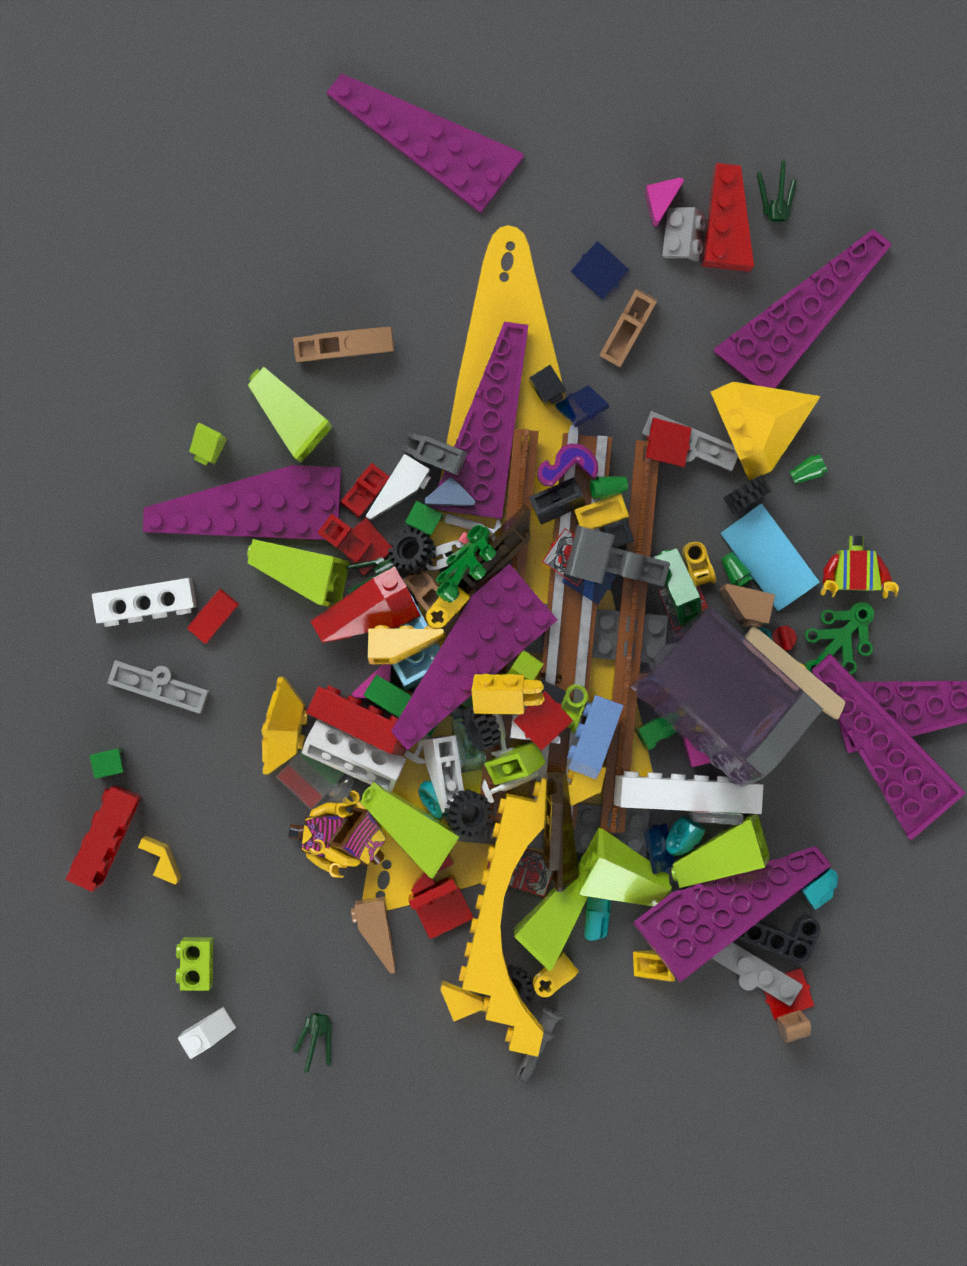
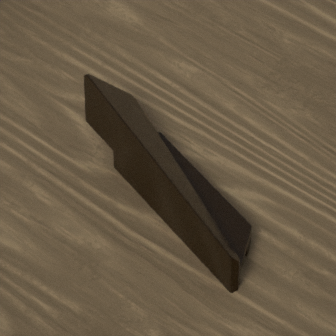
M526 505L489 537L488 544L496 550V555L490 561H485L479 555L481 550L478 547L475 556L478 562L486 569V573L481 579L475 580L469 574L470 568L468 566L458 584V587L465 593L469 594L472 588L477 592L530 541L529 522L531 512Z
M565 771L549 772L546 778L543 860L548 870L552 871L551 880L557 892L564 891L579 876L568 779Z

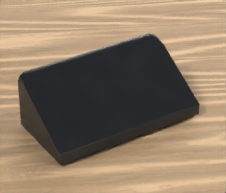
M574 477L528 497L541 525L585 505L584 497Z

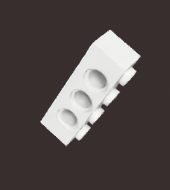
M192 578L92 594L96 623H104V627L119 625L118 620L128 619V623L143 621V616L152 615L153 619L167 617V612L176 611L177 615L191 613V608L197 607ZM168 592L173 593L175 601L171 606H167L164 603V596ZM144 596H147L151 601V605L147 610H143L140 607V600ZM120 600L126 603V611L122 614H119L116 610V604Z
M320 719L316 720L302 750V754L370 785L374 781L391 792L406 761V758L389 754Z

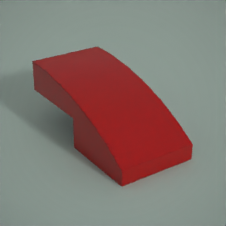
M371 463L340 501V504L357 518H360L384 488L390 477Z
M332 513L317 532L357 563L372 544Z
M219 589L187 629L206 644L221 625L228 620L239 604L226 592Z
M450 853L437 872L453 865L454 861ZM423 871L412 886L411 891L413 895L436 883L435 877L432 879Z

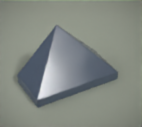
M450 477L425 498V505L475 507V500Z

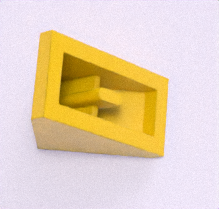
M654 950L633 952L634 976L675 981L674 975Z
M442 981L440 990L453 1021L482 1010L483 996Z

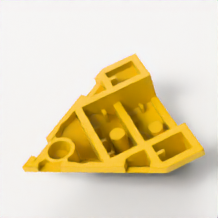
M731 382L711 391L749 481L773 470L821 396L739 382Z
M283 676L277 679L276 691L273 692L266 714V721L262 727V762H264L263 774L266 775L296 755L299 749H303L305 735L301 733L302 726L307 725L309 717L305 710L306 704L288 679Z

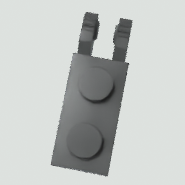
M408 431L406 437L414 442H419L417 450H414L409 446L402 445L400 449L402 452L456 476L459 475L468 453L425 435L422 437Z

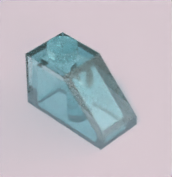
M462 717L452 718V735H456L461 773L481 770L486 762L484 750L478 751L472 745V741L468 738V733L466 734L465 732L466 727L463 726L462 722L464 720Z

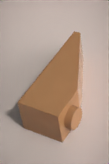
M385 896L356 901L355 908H351L353 923H357L358 930L389 973H395L396 961Z

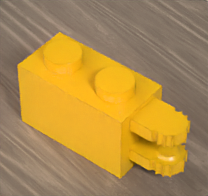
M474 674L472 685L474 714H524L525 706H540L545 701L543 693H539L544 689V685L540 680H525L524 675Z

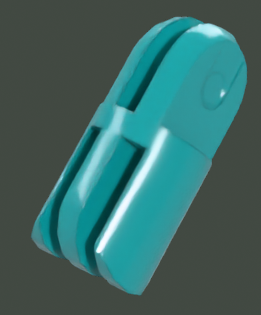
M588 896L584 936L587 940L593 941L608 937L611 900Z

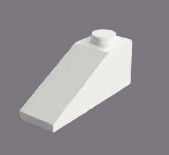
M404 454L366 517L373 520L417 493L420 488L425 489L431 479L428 475L430 469Z
M456 735L422 739L425 764L442 813H445V808H450V805L446 803L448 800L453 802L454 799L451 796L453 794L459 795L458 791L460 790L464 791Z

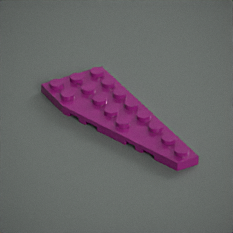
M291 465L144 507L143 532L326 540L317 532L331 513L339 518L341 467Z
M510 564L471 596L391 730L407 750L472 695L474 674L495 675L557 621V618Z
M816 846L807 848L783 858L770 860L765 868L715 879L684 890L672 892L636 919L633 924L677 981L681 983L822 874L831 864Z

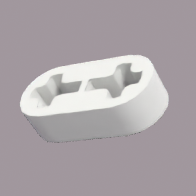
M451 541L437 546L436 550L432 552L436 556L443 555V559L436 561L437 565L434 567L429 564L426 567L431 571L448 567L446 563L448 557L445 556V553L451 552L453 545L461 548L464 544L459 541Z

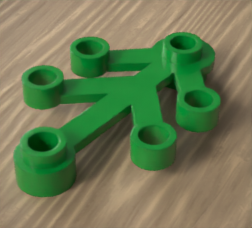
M482 525L473 527L467 534L469 541L446 560L449 568L440 573L436 578V582L440 585L436 594L443 601L451 603L458 598L459 591L457 586L468 566L470 568L469 574L475 580H479L485 575L486 569L478 562L475 553L479 547L481 550L479 555L485 561H490L496 555V550L488 544L490 530Z
M858 602L848 611H822L820 620L824 624H832L835 620L850 621L844 628L824 630L809 628L804 632L805 640L810 643L821 639H833L816 660H809L804 664L806 669L811 672L810 669L813 665L820 663L830 653L833 656L842 646L843 662L841 665L845 668V665L850 662L853 665V669L849 673H855L857 664L853 661L851 634L858 628L859 644L857 645V652L862 656L870 655L873 651V646L869 642L868 624L874 618L873 608L868 603ZM860 610H864L866 612V617L864 619H861L858 616ZM826 612L832 615V619L828 622L824 619ZM810 631H814L816 633V637L814 640H810L808 638V633ZM863 644H866L869 648L867 653L861 651Z

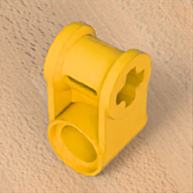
M700 542L685 544L682 549V556L696 589L699 585L709 582L712 584L716 583L715 572L705 546ZM692 546H697L700 550V555L695 560L691 559L688 555V551Z
M459 587V596L451 603L443 601L438 597L437 601L427 612L426 619L428 624L434 628L445 627L460 612L471 597ZM434 611L437 613L443 612V622L438 621L435 623L433 621L435 619Z
M561 952L551 971L544 967L534 976L533 987L539 996L549 997L571 981L578 974L579 970L567 955ZM541 980L548 981L549 987L547 989L541 987Z

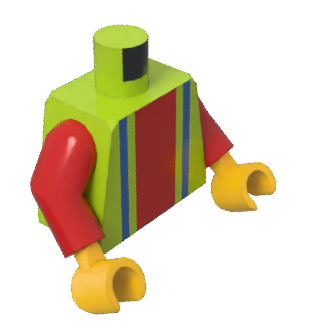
M849 536V550L837 551L823 568V587L820 593L824 596L826 590H830L834 598L838 590L877 591L881 590L882 586L883 598H888V591L894 592L895 597H897L899 586L893 582L888 568L882 558L876 555V551L864 550V536Z

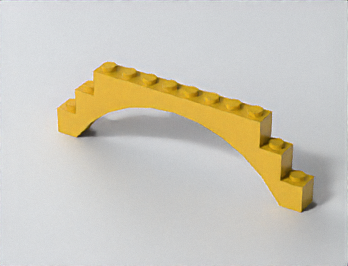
M602 765L597 779L570 769L568 770L567 778L571 779L568 782L571 806L601 792L606 772L605 765ZM541 776L540 782L535 781L532 795L536 796V799L507 793L506 799L501 798L498 813H501L502 816L500 823L495 822L492 837L496 838L495 846L489 847L487 861L491 863L489 871L484 870L481 885H484L485 888L483 895L478 894L475 909H479L477 919H472L470 933L474 935L472 943L467 942L464 957H468L466 967L461 966L459 981H463L462 989L490 995L489 997H484L482 1011L486 1012V1020L512 1026H508L505 1041L509 1042V1050L536 1057L539 1055L543 1038V1026L521 1000L509 976L502 951L500 924L504 896L513 870L527 846L544 828L547 778L545 776Z

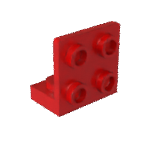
M453 874L414 895L413 893L409 895V904L412 910H416L430 939L473 919V915Z

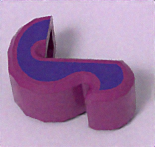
M570 443L559 450L554 465H550L548 460L540 465L537 477L542 485L552 487L576 463L593 480L598 473V461L594 454L583 445Z

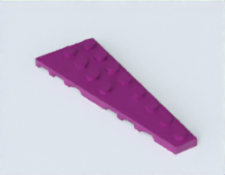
M342 73L326 92L327 96L480 214L524 159V154L520 151Z
M872 229L716 346L712 352L752 385L776 388L892 243Z
M511 322L503 323L454 446L465 451L468 455L459 475L456 476L444 471L438 487L452 477L475 500V507L431 505L432 509L502 519L528 325Z
M831 653L812 669L815 677L845 701V706L839 718L910 840L915 838L966 794L957 782Z
M967 681L859 682L911 736L967 722ZM840 718L837 719L846 753L858 751Z

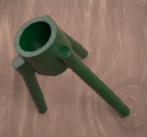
M785 160L781 161L778 199L771 200V205L768 204L761 172L757 173L763 202V215H768V221L784 222L787 221V216H790L796 179H792L787 201L783 200L786 172Z
M383 557L371 561L347 565L346 568L348 570L377 565V567L373 568L374 576L349 588L347 593L354 592L374 577L393 568L392 561L390 559L384 561Z
M313 1012L310 1017H306L304 1028L293 1051L295 1053L298 1052L309 1030V1033L312 1034V1039L304 1069L306 1074L309 1073L317 1037L323 1036L324 1032H326L327 1066L331 1065V1029L333 1023L329 1022L330 1016Z

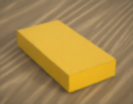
M621 494L574 510L579 526L590 529H597L629 517Z

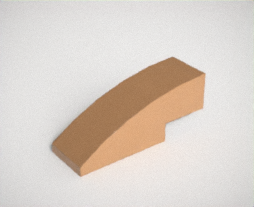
M636 288L599 356L621 367L658 299Z
M801 1010L777 1017L778 1021L776 1023L784 1043L810 1036V1021Z

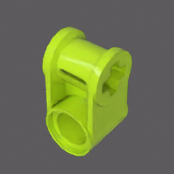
M577 683L568 686L561 702V708L573 720L567 726L572 733H575L588 699L585 687ZM574 689H580L584 694L579 702H574L569 697L570 692Z

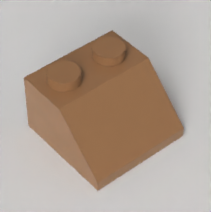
M731 584L719 587V594L736 621L743 622V627L751 629L755 626L761 628V626L769 624L775 594Z

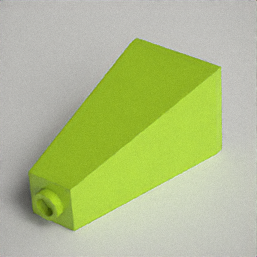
M265 367L261 370L257 369L250 376L248 386L292 456L302 464L333 426Z
M255 539L252 540V544L247 551L248 564L316 604L332 607L342 600L349 571L346 566L350 565V561Z
M373 781L372 785L364 791L360 803L406 854L433 879L459 836L442 820L437 819L432 814Z
M758 814L747 815L677 859L673 864V868H671L673 880L678 882L679 888L765 868L771 857Z
M597 829L579 862L580 895L654 907L671 894L672 886L669 883V874L604 829Z
M579 876L562 892H557L554 887L513 928L514 937L549 971L554 968L588 896L579 894Z

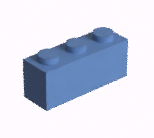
M595 695L592 703H586L582 716L586 717L585 723H579L574 736L578 738L577 745H571L566 758L571 760L568 769L597 779L623 705Z

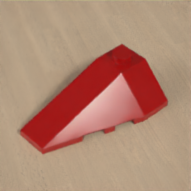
M394 566L374 577L310 622L322 643L351 638L353 635L369 634V629H375V626L379 625L396 629L420 617V613L407 586Z

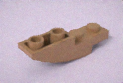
M392 327L348 330L293 338L297 363L395 351Z
M420 569L421 574L417 575L414 573L413 575H408L403 581L413 592L417 601L428 612L439 597L436 591L440 585L427 570L424 572ZM462 610L445 627H441L447 635L451 632ZM434 611V621L443 622V612L440 611L437 613Z

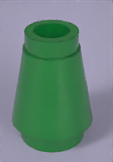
M812 454L789 472L795 484L822 477L823 473L828 470L820 454L816 456Z
M596 476L595 479L590 480L592 498L602 501L628 491L626 477Z
M733 552L721 559L731 585L744 587L753 580L752 572Z

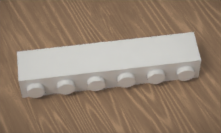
M624 771V775H615L613 805L619 807L762 814L763 784L753 782L740 788L727 776H717V780H709V776L694 775V779H686L684 774H671V778H663L662 773L648 772L647 777L639 776V772Z

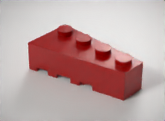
M716 163L713 169L702 267L750 272L754 267L741 165Z
M328 685L327 688L318 686L306 712L307 714L389 754L405 755L408 750L391 732L398 717L383 715V710L372 705L368 708L361 704L362 700L352 695H349L348 698L340 695L341 690L331 685Z
M118 785L111 786L110 789L106 788L101 798L103 804L100 810L96 811L92 817V826L81 842V848L71 864L70 871L65 879L66 881L91 892L103 885L142 796Z

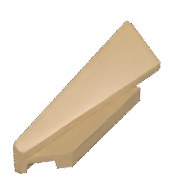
M753 626L732 654V656L753 666L749 676L758 682L764 679L768 680L792 698L805 692L823 708V712L834 719H839L845 706V701L757 627Z

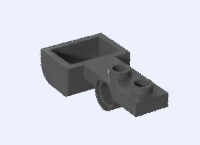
M577 525L565 574L602 584L605 572H610L660 586L665 585L670 562L614 548L612 546L615 535Z

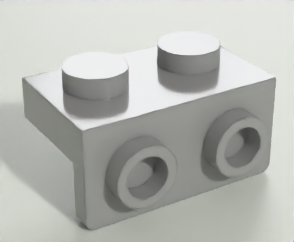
M695 207L668 208L663 257L666 259L688 258L692 261H699V256L703 250L702 232L706 226L703 212Z

